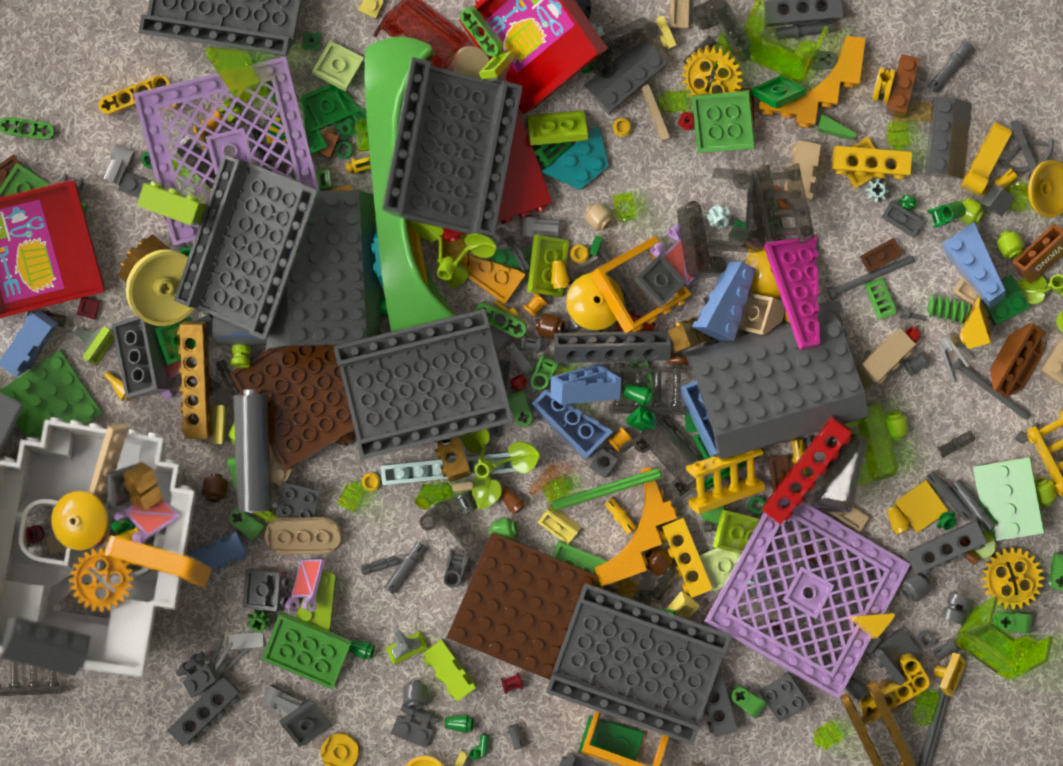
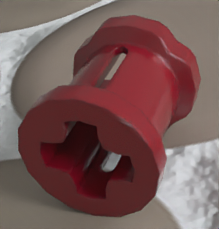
M39 525L26 529V540L30 543L40 542L45 537V531ZM37 530L36 534L39 536L32 538L33 534L31 531Z
M519 672L509 678H500L505 694L515 689H524Z

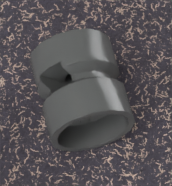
M950 592L947 599L949 605L944 607L941 617L964 626L968 617L966 611H970L974 600ZM957 604H960V610L955 609Z

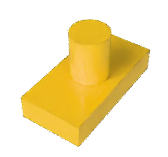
M953 653L948 667L937 665L934 670L935 677L943 678L940 688L947 696L953 697L966 665L965 660L960 654Z

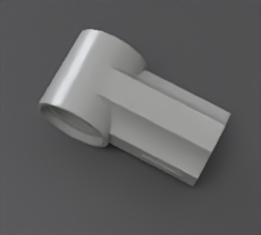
M116 144L111 153V161L104 179L120 185L127 167L133 161L135 151Z
M532 217L521 218V237L534 238V235L558 237L559 221L539 220V218Z
M269 684L261 703L290 714L299 708L303 701Z

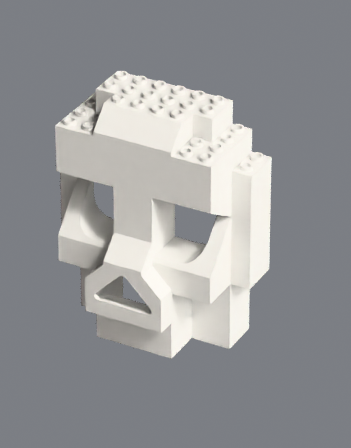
M51 417L50 420H45L41 442L35 438L21 440L17 462L10 458H3L0 461V652L8 619L19 617L91 636L87 656L80 669L145 678L156 610L162 608L176 611L182 578L146 567L133 571V573L129 574V577L134 578L133 581L129 582L133 588H127L130 596L124 595L123 598L126 602L124 603L119 600L118 608L114 604L111 605L110 618L68 613L54 609L56 603L75 591L70 590V587L75 584L69 582V579L74 578L70 571H76L73 564H80L78 557L85 559L84 552L92 555V549L99 553L101 547L105 552L110 536H114V531L110 525L115 520L114 514L126 510L132 504L111 511L108 509L107 498L105 504L108 513L107 534L103 544L96 548L74 550L67 547L64 561L40 558L30 553L26 544L27 515L39 507H55L57 502L68 493L75 491L89 492L107 429L101 428L102 426L98 424L84 426L79 421L65 423L62 419ZM129 430L116 470L140 462L153 468L157 480L156 484L160 488L163 499L179 515V519L155 533L153 547L186 556L196 494L192 491L191 487L182 486L183 472L176 461L164 459V462H162L166 443L159 434L149 433L146 436L142 435L140 431ZM73 518L72 520L73 524L75 525L77 522L76 519ZM98 562L97 570H105L106 562ZM92 567L89 568V571L99 579L98 584L102 583L111 592L115 591L104 580L106 576L101 577ZM118 574L111 577V583L114 585L121 581V577ZM86 575L83 578V584H91L92 576ZM106 589L98 590L97 594L100 599L106 597Z

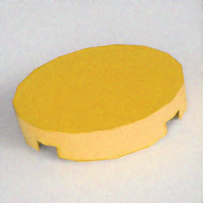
M336 733L326 738L320 753L326 766H354L358 760L359 748L355 739L350 735Z

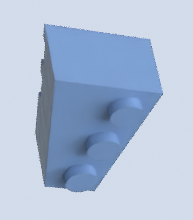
M40 310L28 315L25 320L26 324L18 331L14 341L0 359V366L15 377L30 370L58 325L56 321Z
M600 364L551 376L550 397L561 405L620 399L621 378Z
M238 531L186 554V557L195 559L210 568L217 566L219 570L228 566V561L235 559L237 562L246 558L245 554L249 550L241 532Z

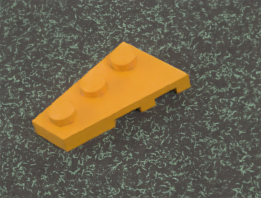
M472 254L468 255L462 264L468 269V278L504 304L527 274V272Z

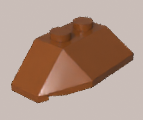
M1029 323L1009 334L990 367L993 390L1004 398L1008 399L1011 395L1025 387L1043 355L1045 331L1034 323Z

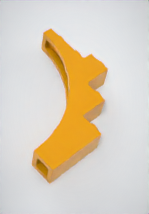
M846 36L835 67L818 86L808 91L805 96L777 109L760 101L758 111H761L762 115L773 116V113L781 114L782 118L792 119V116H795L794 124H799V128L810 129V126H814L816 122L818 104H821V108L832 109V106L837 105L840 84H843V88L849 89L859 85L866 38Z
M651 466L641 469L640 472L651 471ZM656 480L644 484L643 512L638 528L631 540L617 555L595 567L601 586L647 571L646 566L648 563L645 555H641V552L662 545L661 540H663L660 529H656L657 525L677 519L676 514H678L675 504L671 503V500L663 502L664 494L662 489L658 488Z

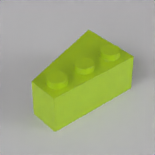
M151 181V184L144 183L137 206L194 226L200 225L207 203L189 194L187 196L180 194L181 191L169 188V190L164 189L162 184Z
M323 568L315 597L316 610L313 612L309 611L310 604L308 609H303L301 603L295 616L296 618L331 632L337 579L336 573Z
M440 639L423 652L425 656L423 657L424 662L428 667H433L436 671L434 674L437 679L446 685L447 692L457 702L476 688V682L443 639Z

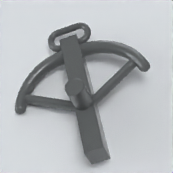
M1017 119L1010 123L1019 144L1005 161L1000 159L999 163L1007 170L1011 168L1012 172L1015 173L1029 172L1027 180L1030 181V175L1035 168L1051 157L1054 149V139L1050 138L1049 143L1026 140ZM1028 144L1049 148L1046 155L1035 163ZM1021 147L1028 166L1019 168L1009 165V161Z

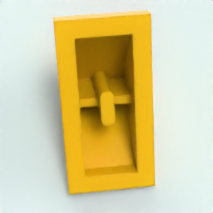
M894 613L854 616L851 618L868 636L875 639L880 636L894 619Z

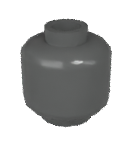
M914 573L902 583L901 591L907 600L918 602L930 593L929 585L931 583L927 576Z
M410 680L403 687V703L409 709L414 710L422 709L427 704L428 687L421 683L420 680Z

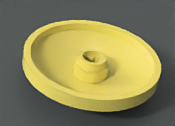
M175 250L155 251L138 261L130 272L126 285L127 300L132 311L146 323L156 326L172 325L186 318L194 310L192 307H187L174 301L188 260L186 255Z

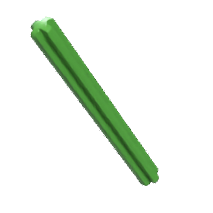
M657 468L554 500L552 502L553 508L557 511L662 478L661 470Z

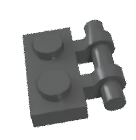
M204 652L194 654L188 662L182 663L179 669L176 670V674L179 677L186 675L187 679L183 681V684L191 698L197 697L220 680L212 663H204L203 659L206 658ZM194 666L197 668L196 672L193 670Z
M402 704L400 711L407 713L406 717L397 716L390 734L426 748L433 729L428 728L427 724L430 722L436 725L438 717L431 715V712L409 709L408 706ZM412 716L422 719V723L418 724L411 721Z

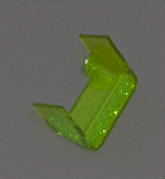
M756 0L742 30L737 45L738 54L794 82H803L807 78L828 36V27H824L817 43L811 40H803L799 43L796 50H793L761 35L764 29V22L757 15L763 5V1Z
M212 46L203 50L233 97L239 96L238 99L248 103L253 94L247 90L250 89L255 92L261 80L251 67V64H254L247 52L244 51L242 53L240 49ZM262 85L257 94L263 97L269 92ZM255 97L252 103L259 100V98Z
M878 402L867 403L868 417L845 424L846 426L858 425L867 462L856 466L854 471L856 481L838 485L839 489L890 478L898 471L884 410Z
M994 596L973 609L958 631L955 643L1002 678L1013 680L1048 662L1053 637L1048 636L1039 642L1034 641L1028 636H1023L1016 640L992 624L998 598Z

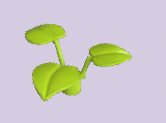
M410 221L414 230L424 239L431 242L439 240L437 275L447 282L450 289L464 283L469 276L468 269L464 265L458 264L467 251L471 250L475 256L480 258H489L494 255L497 249L496 244L490 238L474 233L465 237L464 242L467 247L456 261L452 257H445L443 259V239L440 236L443 234V228Z
M1060 274L1054 275L1050 279L1048 287L1045 278L1041 275L1032 284L1023 278L1016 282L1027 303L1030 305L1042 303L1045 299V293L1049 292L1051 288L1054 293L1061 294L1063 298V276ZM1063 311L1058 314L1056 319L1057 326L1061 332H1063Z
M488 429L460 435L464 446L470 452L477 453L482 448L480 459H478L479 463L475 466L477 477L473 479V489H471L478 510L490 507L497 502L502 494L501 483L496 479H491L490 475L497 466L511 461L515 471L528 473L535 468L540 458L539 451L532 444L518 441L509 446V458L493 463L489 459L483 460L486 450L484 445L490 440Z

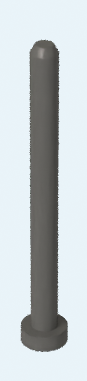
M908 256L833 288L830 286L827 288V292L831 300H834L838 294L913 263L914 257Z
M960 358L954 362L951 367L953 370H960L1023 419H1029L1030 414L1011 399L1004 398L994 391L990 383L970 368H967Z

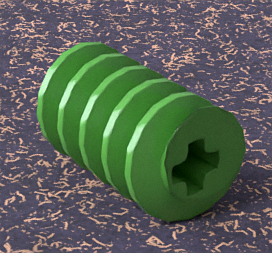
M932 293L928 301L927 312H929V318L935 313L937 320L943 315L945 322L951 317V323L959 319V325H962L963 321L967 318L970 302L964 305V301H960L957 304L956 299H952L950 302L949 297H945L942 301L941 295L935 298Z

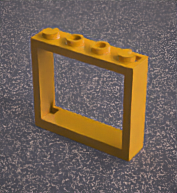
M656 236L590 273L625 334L631 330L633 333L643 328L642 324L645 322L649 325L658 319L657 315L660 313L662 316L672 311L671 307L674 305L678 308L686 303L684 299L691 295L688 288L683 285L674 294L676 298L633 322L605 274L647 250L654 260L656 256L651 254L650 248L656 243H660Z
M595 710L581 753L617 766H648L590 745L601 712ZM662 734L652 766H660L669 736Z

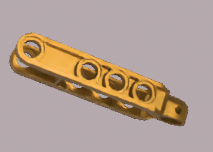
M875 680L866 685L877 710L863 717H860L849 693L840 697L873 766H883V763L865 726L881 718L902 759L898 766H916Z

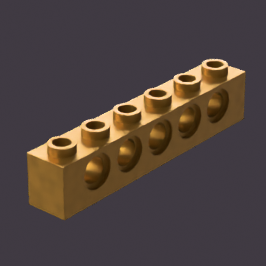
M185 321L180 324L177 330V336L180 338L178 356L181 357L179 375L182 376L180 395H183V403H181L180 409L184 417L181 430L184 433V439H208L212 435L207 322ZM189 338H193L196 341L195 347L190 345ZM190 357L196 359L197 365L190 363ZM191 376L196 377L198 381L197 384H193L191 382ZM191 395H195L198 398V403L192 401ZM192 414H196L199 417V422L193 420Z
M459 436L449 438L451 442L448 445H443V440L436 441L438 446L435 449L438 460L442 459L444 466L440 468L443 477H447L449 483L471 476ZM450 456L457 457L456 461L452 463L448 462L447 459Z

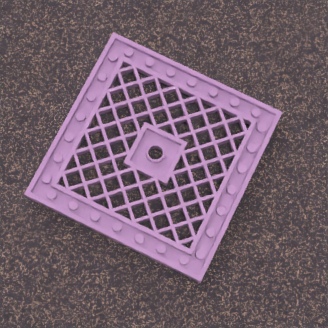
M286 56L133 93L156 182L162 184V188L179 190L177 177L184 181L180 194L185 195L182 192L187 184L196 188L193 196L196 197L199 191L208 196L205 201L207 203L210 193L203 190L202 186L206 179L212 183L215 182V180L208 176L213 168L215 175H217L224 155V148L231 145L235 148V153L232 157L252 164L253 158L260 163V167L264 165L271 169L272 172L290 178L289 174L294 168L297 182L320 191ZM272 81L273 87L265 82ZM259 83L255 92L246 87ZM262 85L271 89L266 99L257 94ZM240 88L236 96L227 92ZM243 90L253 94L248 103L238 99ZM221 93L217 101L208 97L210 95ZM274 93L277 105L269 101ZM224 94L234 99L229 108L220 104ZM255 97L264 101L259 111L250 106ZM202 98L198 106L190 102V100ZM205 99L215 104L210 113L200 108ZM237 101L246 106L241 115L232 111ZM183 102L179 111L169 106ZM186 104L196 108L191 118L181 113ZM267 104L276 108L271 118L262 113ZM217 106L227 111L222 120L213 116ZM164 107L159 115L158 108ZM167 108L177 113L172 122L163 118ZM248 109L258 113L253 122L243 118ZM198 111L207 115L203 125L193 120ZM278 112L280 113L282 124L274 120ZM229 113L238 117L234 127L225 123ZM179 115L189 120L184 129L174 125ZM260 115L269 120L264 130L255 125ZM210 118L219 122L215 132L205 127ZM161 120L170 125L165 134ZM241 120L250 125L246 134L244 127L237 128ZM272 122L281 127L276 137L267 132ZM191 123L200 127L196 137L186 132ZM222 125L231 129L229 131L218 133ZM172 127L182 132L177 141L168 137ZM253 127L262 132L258 141L248 137ZM203 130L212 134L205 136L207 144L198 139ZM283 131L285 133L287 143L279 139ZM184 134L194 139L189 148L179 144ZM265 134L274 139L269 149L260 144ZM166 139L175 144L170 153ZM247 139L255 144L251 152L248 147ZM277 141L286 146L281 156L272 151ZM196 142L205 146L201 155L191 151ZM177 146L187 151L182 160L173 156ZM258 146L267 151L262 160L253 156ZM208 149L212 162L203 158ZM288 149L290 152L292 162L284 158ZM189 153L199 158L194 167L185 163ZM270 153L279 158L274 167L265 163ZM171 158L180 163L175 172ZM201 160L211 165L206 174L196 170ZM282 160L290 165L286 174L277 170ZM182 165L191 170L187 179L178 175ZM194 172L203 177L199 186L190 182ZM166 217L173 245L195 240L199 225L191 226Z
M782 498L779 502L782 505H788L790 500ZM802 502L799 507L797 505L792 510L793 515L787 521H792L795 530L793 532L786 533L784 527L785 520L782 524H779L763 513L704 622L719 631L731 634L734 640L832 697L839 699L871 640V637L856 624L854 626L851 617L885 614L910 564L805 502ZM797 522L806 526L807 528L799 530ZM780 526L782 535L774 537L776 531ZM808 530L811 541L803 543L800 532ZM814 532L823 536V538L815 539ZM796 534L798 545L790 546L787 536ZM783 537L786 548L777 550L775 539ZM825 540L827 551L819 553L817 542ZM830 541L840 547L832 549ZM771 543L773 551L765 553ZM812 544L815 554L806 556L804 545ZM799 547L802 558L794 560L791 549ZM787 550L789 561L781 563L778 553ZM841 550L844 560L836 562L833 552ZM847 551L850 552V553H852L853 555H855V556H857V557H853V558H850V559H849V558H848V555H847ZM829 553L831 564L823 566L820 555ZM774 554L777 565L768 567L765 556ZM816 557L819 567L810 569L808 559ZM858 559L861 570L852 572L850 561ZM762 560L764 568L756 570L757 566ZM803 560L805 568L800 566L797 570L795 562ZM863 560L871 564L872 567L865 568ZM845 563L848 573L839 575L837 565ZM791 564L793 574L785 576L782 566ZM832 566L835 577L827 579L824 568ZM778 567L780 578L772 580L769 569ZM874 569L877 579L869 581L866 571ZM820 570L821 577L815 575L812 572ZM765 571L767 582L759 583L756 573ZM862 573L864 583L856 585L854 574ZM849 576L851 587L843 589L841 578ZM751 577H753L755 585L747 587ZM794 577L788 587L786 579ZM836 580L839 590L831 592L834 585L829 583V581ZM782 581L784 591L775 593L773 583ZM876 582H877V584H876V586H875V588H874V590H873V592H872L871 587H870V584H873V583H876ZM769 584L771 595L763 597L760 586ZM865 586L868 596L860 598L857 588ZM806 587L810 588L813 592L812 597L809 599L803 595ZM756 588L758 598L750 600L747 590ZM853 589L855 600L847 602L844 591ZM840 593L843 603L834 605L832 595ZM742 594H744L746 602L737 604ZM784 594L782 601L787 603V605L779 606L777 596ZM772 597L775 608L766 610L764 599ZM828 598L830 607L823 608ZM868 599L863 609L861 601ZM760 601L762 611L753 613L751 603ZM857 603L859 613L851 615L848 605ZM747 605L749 615L741 617L738 607ZM844 606L846 617L838 619L835 608ZM789 607L791 618L783 620L780 609ZM794 608L804 614L796 616ZM831 610L834 620L825 622L823 612ZM776 611L779 621L770 623L768 613ZM763 614L766 625L757 627L754 616ZM819 615L821 624L813 626L811 618L815 620ZM806 617L808 627L800 629L797 619ZM750 618L752 626L742 620ZM847 619L850 630L842 632L839 621ZM793 620L795 631L787 633L784 622ZM835 623L837 633L829 635L826 625ZM780 624L782 635L774 637L771 626ZM822 626L825 637L816 639L814 628ZM767 627L769 636L759 631V629ZM809 630L812 640L803 642L801 632ZM847 633H850V635H849V637H848V639H847V641H846V643H845V640H844L843 635H844V634H847ZM797 634L799 644L791 646L788 636ZM839 636L841 647L833 649L830 638ZM784 637L786 646L775 639ZM826 640L828 650L820 652L817 642ZM813 643L816 654L807 656L805 645ZM800 647L802 655L792 649ZM841 650V652H840V654H839V656H838V658H837V660H836L834 651ZM830 653L832 663L824 665L821 655ZM817 657L819 665L809 659ZM832 667L831 671H828L825 668Z

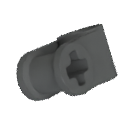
M450 550L444 575V582L448 587L454 588L460 584L469 554L462 555L455 553L454 550ZM454 573L458 576L456 584L448 583L447 576Z

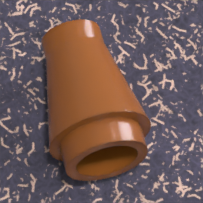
M508 486L502 488L501 497L509 512L516 514L525 507L524 500Z

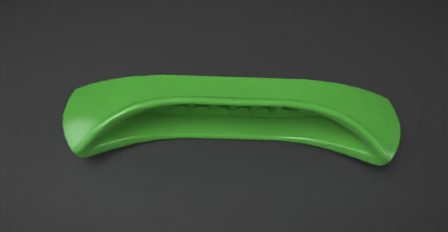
M408 37L387 38L365 48V99L382 279L392 332L457 316L439 293L431 278L426 262L425 268L428 285L422 278L413 257L407 219L395 217L382 210L411 57L432 61L434 57V50L430 45Z

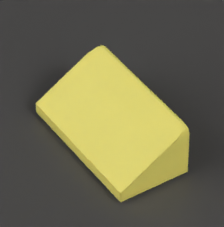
M225 405L212 406L211 443L214 444L225 443L227 407Z
M552 504L537 522L567 545H569L581 529L578 523L562 511L554 510Z
M680 592L666 609L675 610V615L689 619L700 606L687 594Z

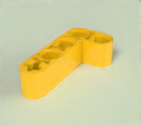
M157 75L101 98L98 104L99 109L105 115L113 116L136 106L133 93L140 92L145 87L148 90L158 88L157 85L162 80L166 81V85H170L171 82L167 77ZM130 95V102L123 104V96ZM107 102H109L110 104H113V105L110 106V110H107V109L105 108V107H107V104H106ZM179 103L173 104L171 107L177 109ZM169 108L166 110L167 112H174Z
M997 122L993 123L960 185L961 188L976 196L983 192L989 181L988 177L1012 130Z
M911 653L903 654L899 661L905 673L903 678L906 681L902 685L894 681L880 689L883 697H890L886 702L889 710L929 687L930 681L917 658ZM914 661L911 667H906L908 662ZM918 677H923L921 682L915 683ZM901 687H906L904 692H898ZM871 694L863 698L859 703V710L863 716L877 710Z

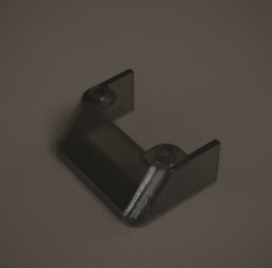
M714 168L712 173L713 179L733 180L736 188L748 190L745 227H734L730 231L728 241L709 239L707 249L759 253L763 250L766 239L768 181L746 170Z
M660 414L656 418V428L654 430L646 427L622 449L623 453L632 446L641 453H647L650 450L675 477L672 481V489L679 497L671 504L673 508L697 488L696 478L686 470V466L692 465L697 461H703L704 458L695 442L669 414Z
M850 434L852 438L846 446L842 445L839 449L840 454L834 461L830 460L827 464L828 469L825 472L823 485L820 491L816 490L814 495V502L816 503L813 504V508L842 516L851 512L868 437ZM828 437V444L833 445L837 442L835 437Z

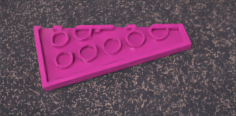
M817 235L768 242L764 245L799 350L814 348L820 344L819 304H817V296L819 295L816 262L818 257V250H816Z

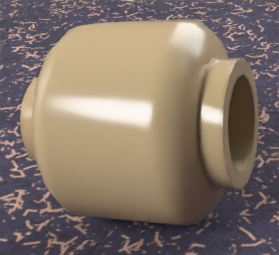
M602 203L590 204L585 209V222L594 230L604 231L612 224V212Z

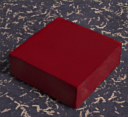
M86 297L81 298L76 315L96 320L101 302Z

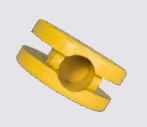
M880 67L872 101L878 102L879 95L884 94L883 104H888L896 70L885 71L886 67Z

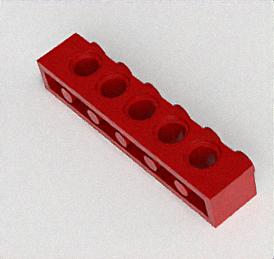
M831 416L762 506V511L779 524H782L784 520L787 522L793 515L792 510L796 505L799 507L804 501L805 497L803 495L807 490L811 491L815 487L817 477L825 474L830 460L834 461L838 457L840 447L842 445L846 446L851 440V429L834 416ZM828 437H835L837 442L830 445L826 440ZM817 452H823L825 458L817 460L814 455ZM810 467L814 472L811 475H805L803 469ZM793 483H800L802 487L799 490H793L791 485ZM782 498H788L790 503L782 505L779 501Z

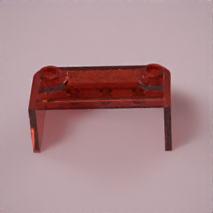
M401 0L385 14L373 34L376 38L385 31L391 37H400L404 34L408 38L423 41L434 50L431 66L445 70L450 67L456 53L465 47L469 40L463 31L422 0Z

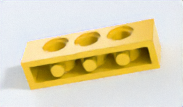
M835 146L832 153L831 171H836L837 175H847L848 172L855 173V176L859 177L874 174L875 178H886L887 175L893 176V179L905 180V177L911 174L912 152ZM849 157L856 159L857 165L855 167L848 164ZM868 159L875 160V168L868 167ZM887 160L894 162V170L886 167Z
M682 517L662 525L663 530H661L663 541L668 542L670 546L667 549L668 554L677 563V566L674 568L677 576H682L684 584H682L684 593L689 594L693 598L712 590L684 518ZM676 535H681L683 538V542L679 546L674 545L672 542L673 537ZM688 553L690 561L685 564L681 563V554ZM690 571L697 572L698 576L695 581L687 579V574Z

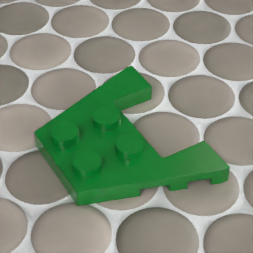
M329 84L301 96V108L311 155L327 148L319 130L349 117H352L361 134L368 131L366 112L352 102V98L342 89Z

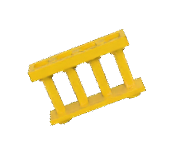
M1063 410L1059 411L1060 419L1040 430H1037L1036 426L1029 427L1026 430L1029 441L1036 447L1055 484L1057 494L1063 497V477L1060 473L1063 470V461L1055 464L1051 456L1052 453L1063 448V439L1049 447H1046L1042 439L1043 436L1063 426Z
M756 449L722 460L717 455L686 466V470L696 478L697 496L688 499L689 506L697 514H701L765 491V483L755 476L754 457L763 455V451ZM746 461L747 478L738 481L737 463ZM730 466L731 484L722 487L721 469ZM713 472L714 490L705 493L704 475Z

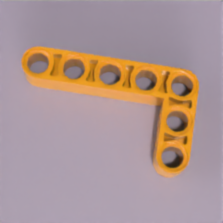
M110 536L104 555L174 575L201 587H206L211 572L210 567L195 559L115 536Z

